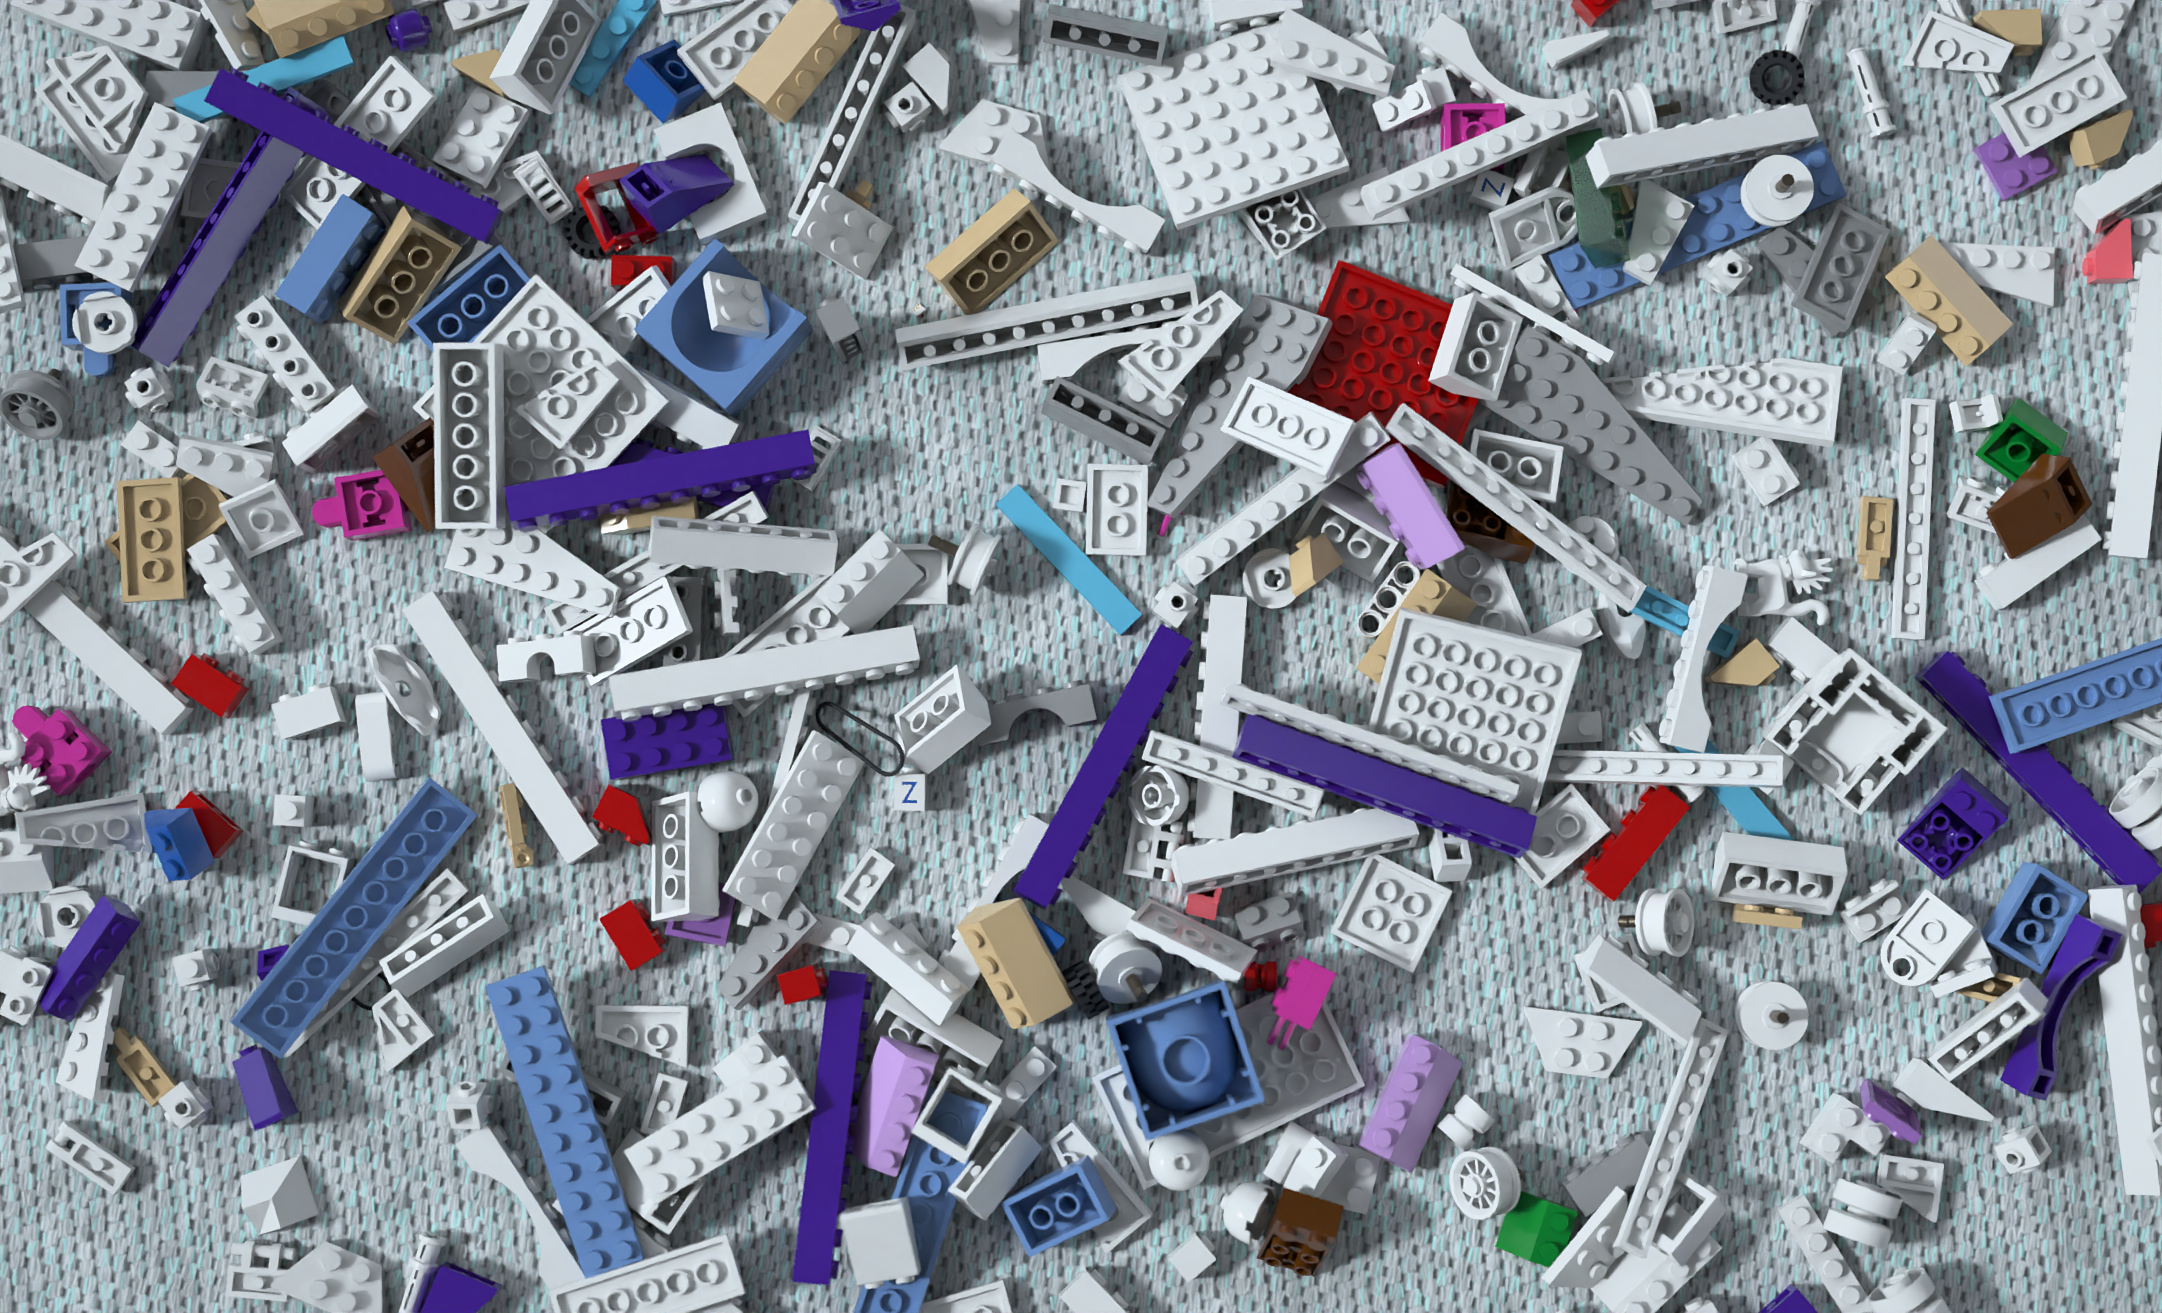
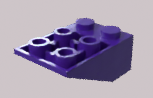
M705 154L644 163L619 180L631 205L659 234L672 228L676 223L691 213L696 212L700 207L735 185Z
M1962 767L1940 788L1897 841L1944 880L2008 820L2009 807Z

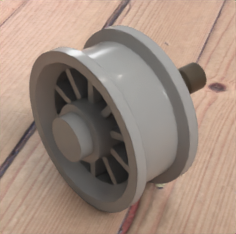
M55 368L51 369L48 374L37 370H22L15 373L8 383V389L0 395V416L12 429L29 438L49 440L57 437L64 427V421L71 416L75 408L71 392L59 381L62 373Z

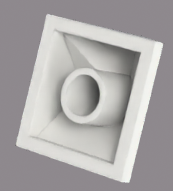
M301 1156L241 1176L242 1210L259 1234L281 1229L319 1214Z

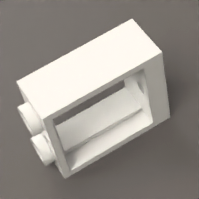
M300 841L299 846L289 845L271 917L308 926L317 914L316 912L289 906L301 856L341 864L336 890L353 870L355 859L347 857L348 851L329 848L328 852L317 850L318 844Z
M959 1064L957 1068L952 1065L948 1068L911 1132L965 1164L1000 1106L1004 1096L999 1094L1001 1089L987 1080L983 1084L973 1079L974 1072ZM953 1078L992 1101L967 1146L927 1123Z
M1684 1170L1682 1173L1677 1172L1666 1205L1681 1187H1684L1704 1202L1673 1241L1656 1230L1651 1243V1247L1681 1268L1727 1211L1720 1201L1722 1198L1721 1194L1709 1185L1705 1188L1698 1184L1699 1180L1687 1170Z

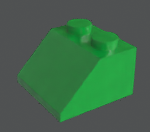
M2018 398L2002 415L2003 422L1992 428L1974 455L2015 483L2041 454L2057 456L2063 449L2068 432Z
M1520 1191V1197L1516 1206L1505 1214L1495 1247L1530 1262L1550 1268L1567 1247L1578 1212L1571 1207Z

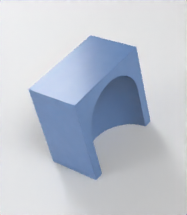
M714 238L634 330L647 345L724 412L735 418L813 329L804 314L790 307L760 282L770 333L764 340L711 330L702 277L708 271L759 281L721 242Z
M1216 979L1189 992L1145 1007L1105 1017L1146 1141L1265 1101L1226 983L1223 979Z

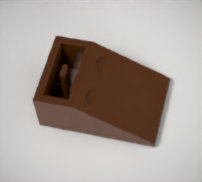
M430 417L372 457L427 533L435 528L434 421Z
M2041 454L1994 503L1986 514L2008 557L2013 559L2075 524L2091 507L2092 502L2071 458Z
M1451 480L1445 516L1460 540L1495 558L1526 564L1534 549L1535 542ZM1532 499L1533 501H1535L1537 504L1540 505V501H1539V500Z
M1284 1187L1275 1205L1256 1259L1263 1260L1266 1264L1273 1267L1282 1266L1291 1269L1301 1276L1310 1275L1315 1277L1337 1238L1344 1206Z

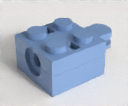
M110 282L60 285L61 345L73 351L83 350V368L87 373L97 378L109 377L115 370V353L99 354L86 348L74 334L72 325L75 310L79 309L80 305L84 303L83 300L87 296L97 292H111L127 300L133 307L132 292ZM107 315L103 316L102 322H98V327L104 328L105 331L112 325V320L108 319ZM130 345V346H128V347H125L124 349H126V348H134V347H133L132 345Z

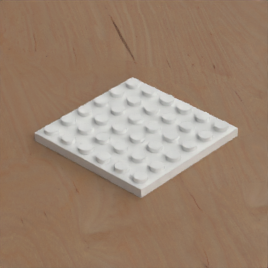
M1279 20L1162 60L1161 67L1147 65L1118 75L1121 89L1177 230L1349 171L1348 161L1313 78L1270 66L1282 23Z
M537 274L530 279L472 342L504 344L505 487L610 467L671 402ZM597 359L617 375L621 381L566 447L560 450L514 409L537 397L541 392L550 389L563 381L564 378ZM434 384L412 407L425 420L431 417L434 421ZM550 524L538 526L544 534H547L554 527Z
M1400 607L1367 731L1377 735L1386 734L1392 736L1397 742L1406 745H1418L1425 752L1434 755L1449 756L1456 763L1465 766H1477L1482 769V772L1493 776L1501 775L1509 778L1511 782L1519 784L1517 796L1508 807H1521L1526 809L1529 814L1535 816L1582 651Z

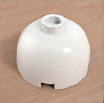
M1160 765L1145 766L1138 770L1130 781L1129 787H1132V797H1128V804L1132 814L1143 824L1152 826L1171 824L1178 820L1187 809L1190 799L1189 788L1186 780L1175 770Z
M720 771L709 775L702 781L698 789L697 802H701L703 810L699 813L708 827L717 832L736 831L748 825L756 815L759 806L757 789L748 777L737 771Z
M1181 1129L1155 1139L1149 1152V1165L1152 1175L1160 1185L1170 1190L1185 1191L1196 1187L1204 1180L1209 1170L1210 1155L1207 1145L1199 1135L1188 1129Z
M1249 1181L1236 1186L1232 1193L1226 1192L1221 1202V1209L1224 1210L1223 1221L1225 1227L1232 1236L1251 1246L1254 1245L1252 1239L1258 1241L1261 1238L1272 1213L1268 1214L1269 1202L1271 1200L1276 1203L1277 1191L1275 1188L1264 1183Z

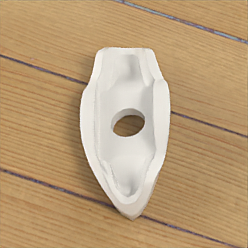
M1618 556L1616 563L1638 579L1630 562L1625 557ZM1599 592L1600 620L1611 648L1623 659H1637L1642 652L1647 621L1634 614H1631L1629 617L1619 615L1617 604Z
M387 643L370 648L368 656L381 689L387 695L396 711L423 736L427 737L436 728L441 715V709L435 701L429 679L415 662L409 660L403 654L398 645ZM395 684H405L409 689V696L402 697L395 688Z

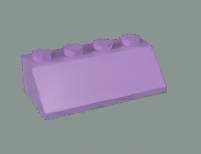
M1400 443L1385 446L1355 466L1359 472L1356 476L1360 484L1365 489L1369 488L1374 495V506L1381 515L1386 514L1391 522V525H1389L1391 533L1398 541H1403L1408 549L1405 551V554L1414 567L1418 565L1419 569H1427L1465 548Z
M1414 1034L1407 1035L1356 1146L1412 1173L1463 1062L1441 1047Z
M881 1035L857 1104L856 1123H851L849 1135L854 1136L852 1155L866 1167L897 1177L912 1136L911 1131L918 1119L939 1058L938 1054Z

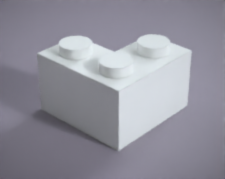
M1832 1093L1799 1143L1824 1161L1834 1164L1849 1141L1864 1152L1877 1156L1891 1135V1132L1881 1122L1875 1123L1871 1121L1862 1109L1843 1096Z

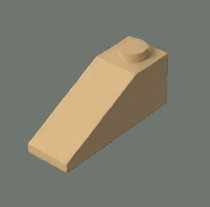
M696 496L690 497L689 501L683 503L663 502L658 507L652 509L636 507L620 515H613L611 512L600 514L601 532L603 534L626 535L651 530L652 516L698 519Z

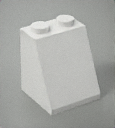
M908 1197L848 1207L840 1214L857 1286L865 1284L866 1289H873L884 1286L885 1280L896 1279V1283L915 1280L914 1275L920 1273L921 1267Z

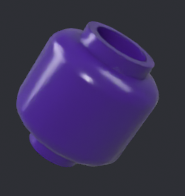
M413 8L391 15L388 25H385V31L391 46L394 49L398 48L404 53L426 46L429 42L428 34L433 32L427 15L421 16Z

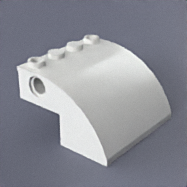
M1849 648L1822 668L1788 702L1760 735L1769 740L1853 812L1862 815L1899 772L1906 776L1948 728Z

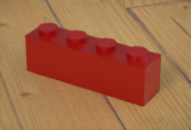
M1649 785L1639 797L1642 803L1635 811L1630 809L1620 820L1623 826L1616 835L1611 832L1602 842L1601 847L1604 849L1597 858L1594 856L1590 857L1582 867L1585 873L1581 879L1608 901L1614 902L1690 808L1664 785H1655L1654 788Z

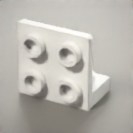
M1973 914L1963 917L1977 929L1931 985L1935 998L1994 977L1998 970Z

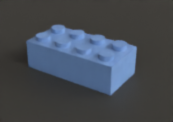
M342 193L274 295L320 325L322 320L326 321L331 317L335 310V305L333 304L339 295L343 296L352 282L350 279L355 271L361 269L369 257L367 254L372 246H376L386 232L384 230L386 226L374 213Z
M499 244L407 323L432 352L433 343H472L530 281V277L502 245Z

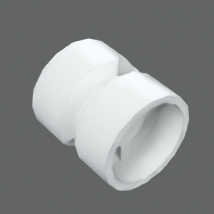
M1465 1094L1454 1106L1455 1113H1448L1437 1127L1462 1150L1468 1152L1478 1141L1477 1134H1484L1495 1120Z

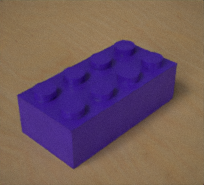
M714 703L702 705L701 709L695 711H685L684 708L672 710L671 714L665 716H654L653 713L641 715L640 719L625 722L622 719L616 720V717L600 719L610 780H621L735 760L726 705L716 706Z

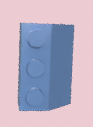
M2023 862L1981 933L1988 947L2039 974H2043L2068 932V927L2072 923L2075 914L2079 913L2088 895L2041 865Z

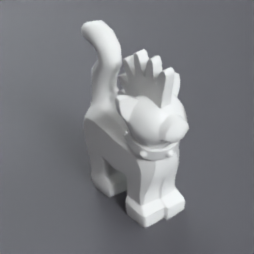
M1802 550L1792 551L1787 558L1780 555L1778 559H1767L1749 564L1744 558H1735V561H1733V571L1747 574L1749 579L1755 580V593L1747 594L1744 591L1741 605L1737 607L1736 617H1758L1766 614L1802 617L1811 611H1816L1817 624L1819 626L1824 625L1829 618V609L1824 602L1817 599H1808L1800 603L1789 602L1786 582H1792L1798 595L1801 594L1802 589L1807 594H1810V586L1819 591L1823 590L1817 581H1831L1830 578L1821 575V573L1833 570L1830 567H1822L1823 564L1830 562L1831 558L1809 561Z
M16 732L8 734L12 749L0 750V817L14 812L18 813L21 809L23 811L34 810L37 806L35 802L37 795L51 788L50 785L41 786L47 777H37L40 772L39 767L34 768L32 771L30 763L25 764L23 768L22 766H17L15 770L10 771L5 767L4 764L16 762L25 754V741Z

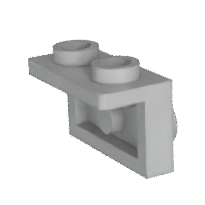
M1291 892L1233 909L1243 944L1258 950L1257 953L1264 952L1269 947L1281 943H1293L1298 938L1304 936L1302 921Z

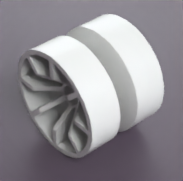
M2158 768L2147 769L2135 776L2118 792L2109 807V813L2125 828L2133 827L2132 835L2148 850L2162 847V772Z
M1839 1178L1833 1198L1847 1205L1848 1209L1844 1211L1829 1208L1823 1228L1866 1245L1887 1250L1892 1230L1878 1223L1877 1219L1878 1217L1890 1220L1897 1219L1902 1200L1886 1194V1189L1858 1179L1854 1183Z
M1923 1267L1911 1268L1889 1278L1876 1287L1867 1298L1875 1313H1952L1941 1295H1932L1935 1291V1285Z

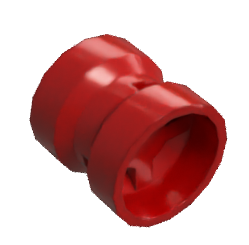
M1253 961L1244 974L1245 991L1264 989L1266 992H1274L1277 981L1276 961H1266L1264 964H1257ZM1258 968L1260 969V984H1258Z

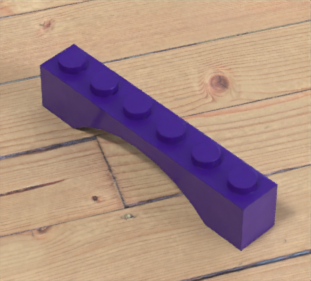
M2075 914L2040 991L2048 999L2043 1010L2045 1015L2035 1025L2031 1026L2028 1024L2023 1028L2010 1059L2005 1065V1070L2000 1078L2002 1082L2026 1096L2044 1101L2047 1100L2058 1076L2057 1038L2066 1007L2081 984L2097 969L2110 962L2121 939V933L2094 919Z

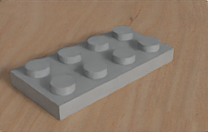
M1837 202L1832 207L1791 305L1843 333L1847 331L1890 229Z

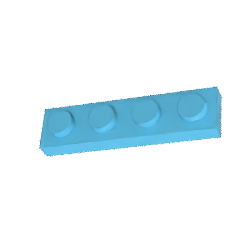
M619 0L591 40L568 85L590 99L652 11L657 0Z
M1649 586L1645 588L1634 609L1629 611L1681 638L1684 631L1688 629L1690 621L1688 616L1689 606ZM1721 623L1709 641L1707 651L1723 659H1729L1741 632Z

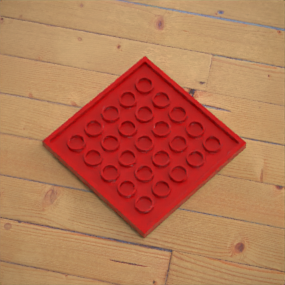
M1338 259L1317 315L1329 318L1333 325L1305 379L1299 385L1295 383L1287 393L1353 420L1355 423L1372 411L1384 428L1398 407L1404 403L1460 446L1479 399L1453 394L1428 381L1453 306L1452 304ZM1391 434L1389 441L1365 458L1367 459L1385 446L1400 443L1425 483L1444 489L1448 481L1447 476Z

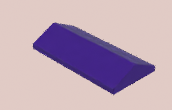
M832 0L841 25L874 32L901 10L898 0Z

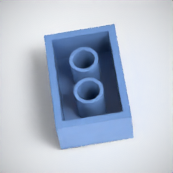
M1089 1155L1010 1192L1001 1202L1029 1258L1109 1220L1117 1210Z

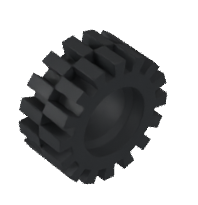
M1777 49L1766 52L1757 58L1751 68L1749 77L1750 87L1755 97L1760 99L1761 102L1771 104V106L1785 105L1787 102L1793 101L1802 90L1805 81L1803 65L1794 54L1788 51ZM1782 66L1788 71L1789 81L1785 87L1772 89L1766 84L1765 74L1771 67Z
M576 206L573 209L575 212L573 214L569 213L567 216L568 223H564V228L566 229L564 235L568 244L574 252L585 259L598 260V257H608L607 254L609 252L604 253L599 240L588 242L583 239L582 228L589 222L584 208ZM600 206L612 233L615 236L621 235L620 224L615 215L606 206Z
M1083 960L1062 971L1066 982L1088 1020L1110 1008Z

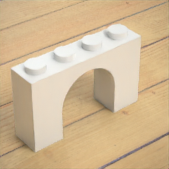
M721 102L654 129L667 160L686 157L703 150H713L727 156L734 165L735 176L733 182L735 185L722 198L700 207L696 212L689 215L702 245L712 242L714 238L720 239L768 219L769 216L766 210L771 208L765 191L759 193L755 182L760 181L754 165L747 166L743 155L748 154V150L742 136L736 138L732 130L733 127L737 126L730 109L725 111Z

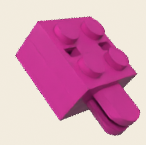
M1505 103L1444 104L1440 111L1441 152L1506 124ZM1506 162L1489 170L1501 171Z
M382 470L334 478L337 496L320 499L314 503L312 508V516L317 524L326 528L342 526L344 538L351 541L412 531L409 507Z
M27 705L17 709L13 715L12 723L14 727L28 739L25 742V754L20 759L25 764L30 763L32 766L31 770L39 767L40 772L38 776H46L47 779L44 782L50 785L57 795L70 796L112 753L70 710L57 709L48 717L39 707Z
M1299 955L1296 960L1290 959L1283 973L1287 977L1283 988L1277 987L1270 1000V1003L1274 1005L1272 1011L1278 1016L1267 1037V1044L1273 1045L1285 1020H1289L1277 1046L1282 1051L1286 1048L1297 1024L1308 1030L1311 1029L1336 976V973Z

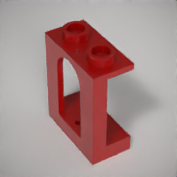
M637 162L585 175L574 187L604 253L612 250L621 253L632 248L634 244L641 243L645 246L659 239V233L631 205L619 181L639 167ZM618 189L632 219L635 231L615 236L610 230L594 194Z

